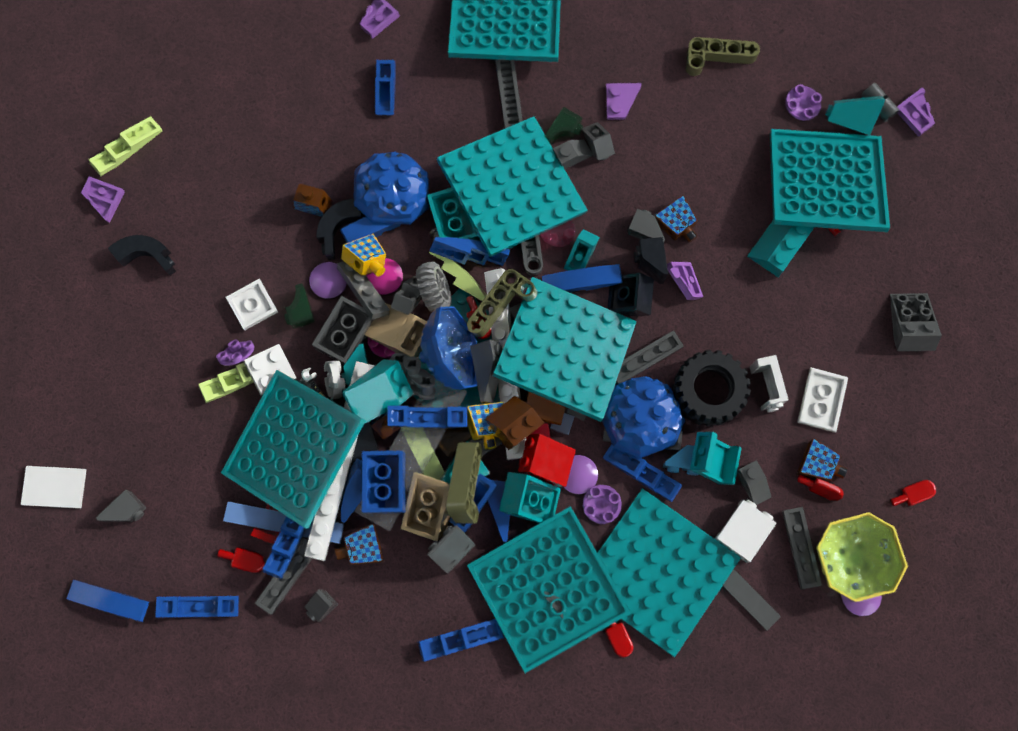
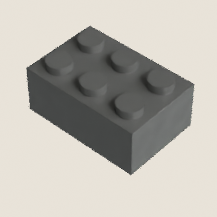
M341 296L312 346L318 352L345 365L358 345L364 343L367 338L365 333L373 320H371L363 307Z

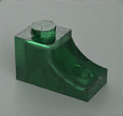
M563 107L545 135L550 145L557 139L563 137L573 138L575 134L579 135L583 128V125H581L583 117Z
M302 283L295 285L296 294L294 301L290 306L285 307L287 314H284L286 323L291 325L293 329L315 323L307 292Z

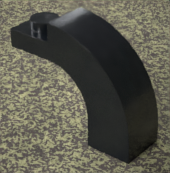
M354 199L343 200L330 207L318 224L317 239L319 243H323L322 254L326 255L328 260L335 259L334 238L337 230L344 224L362 219V212L354 206Z
M132 235L122 238L108 247L109 251L124 267L137 257L150 256L155 258L170 276L176 272L173 268L175 263L168 256L171 252L160 241L152 237Z

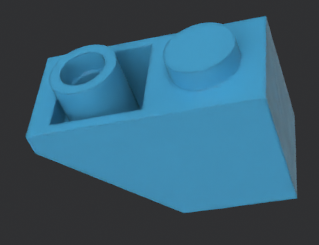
M686 445L663 464V468H667V472L679 473V468H682L683 471H687L688 475L697 476V473L690 470L694 446Z

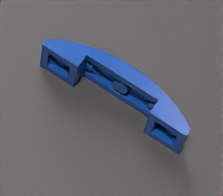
M387 406V426L467 427V407Z
M239 596L156 597L155 617L238 616Z

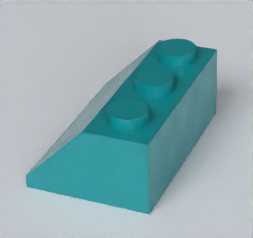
M452 187L427 195L439 237L480 241Z
M772 221L747 257L779 277L814 227L776 225Z

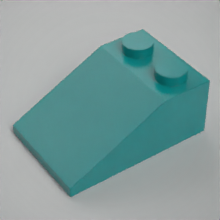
M383 359L342 392L351 412L366 420L365 423L386 413L387 406H400L414 394L399 361Z
M508 472L499 511L536 523H542L555 515L561 488L526 474Z

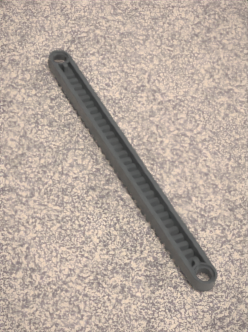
M495 59L504 127L508 128L523 121L514 60ZM539 235L521 243L524 269L530 276L539 275L543 269ZM535 261L539 264L537 270H531L528 264Z

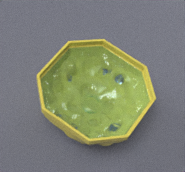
M869 512L830 522L816 547L822 571L829 588L853 602L895 592L908 567L895 527Z

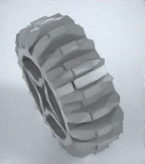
M427 262L418 266V269H416V283L418 284L422 301L428 310L433 312L439 307L451 306L450 286L440 266L435 262Z

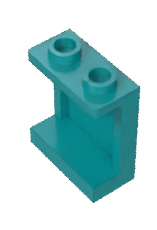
M697 432L690 470L717 484L734 485L742 448L739 446H729L717 439L718 434L714 432Z

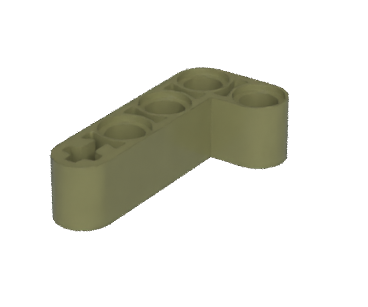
M695 37L691 39L687 49L686 71L691 76L699 75L702 72L705 61L752 64L758 57L760 46L753 41Z
M513 269L506 270L468 320V330L476 337L485 336L515 294L525 301H533L537 297L538 291L536 287ZM511 277H516V281L514 283H508V280ZM525 288H532L529 294H523ZM500 292H505L502 299H497V295ZM488 308H493V312L490 315H485V311ZM475 325L481 326L480 329L475 328Z
M460 442L457 446L446 504L447 512L455 523L475 524L478 521V508L473 500L482 456V448L479 442Z

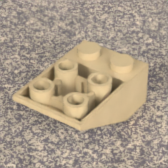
M386 304L390 309L389 315L374 319L365 336L396 353L401 352L408 357L418 358L422 351L420 346L423 336L422 330L427 321L410 313L407 315L391 308V305Z

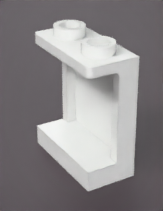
M773 355L757 359L750 366L751 374L763 372L770 400L760 407L761 411L767 410L768 413L778 411L779 408L784 407L783 404L788 401V396L777 356Z
M750 500L739 502L738 507L726 525L715 537L717 541L739 555L746 563L752 561L776 525V522L773 521V516L765 511L763 513L756 509L757 505Z

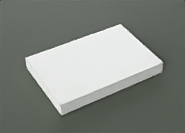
M811 367L797 423L836 433L848 377Z
M26 466L21 505L81 508L86 469Z

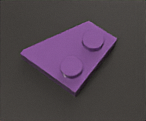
M374 0L372 5L368 6L360 26L370 37L374 38L400 16L398 11L387 1Z
M641 83L606 84L607 120L626 119L641 89Z
M670 262L667 264L670 275L687 300H697L703 297L691 262Z

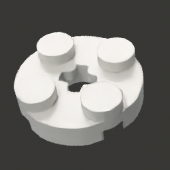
M326 361L324 372L328 371L324 379L327 394L331 397V400L342 398V390L345 389V380L340 377V361Z

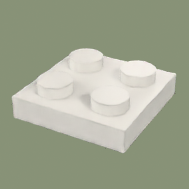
M260 279L226 297L244 330L278 313Z
M279 344L243 361L260 395L264 394L276 370L296 379Z

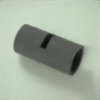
M876 83L870 85L861 94L863 98L884 97L885 102L879 114L884 122H887L889 117L892 118L899 112V108Z

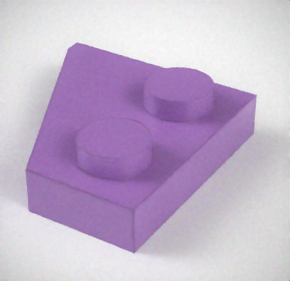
M923 87L897 106L899 108L898 115L918 136L935 124L930 113L929 103L925 101V90Z
M89 176L81 193L104 220L110 223L125 191Z

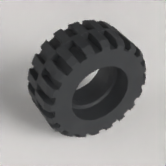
M705 350L703 353L698 352L693 357H689L678 370L674 379L673 392H675V398L680 404L681 412L684 411L687 414L685 416L687 419H694L695 423L699 425L703 423L711 427L715 424L719 426L732 420L746 406L747 398L750 396L751 391L748 389V386L751 385L750 379H746L748 373L745 368L741 369L740 365L742 363L738 359L736 362L731 359L733 355L729 353L723 355L720 350L715 352ZM702 372H715L725 379L728 384L729 394L723 403L709 405L698 398L694 390V381Z

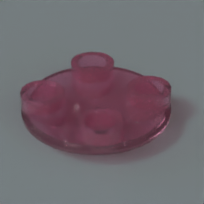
M572 220L541 233L540 236L551 246H566L575 237V226Z

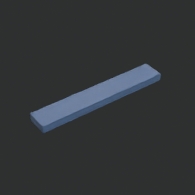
M228 502L223 521L281 532L280 528L286 516L279 511ZM314 518L309 528L305 529L302 537L309 538ZM335 522L330 542L341 543L345 524Z

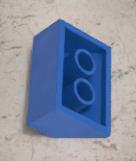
M362 451V513H406L404 451Z

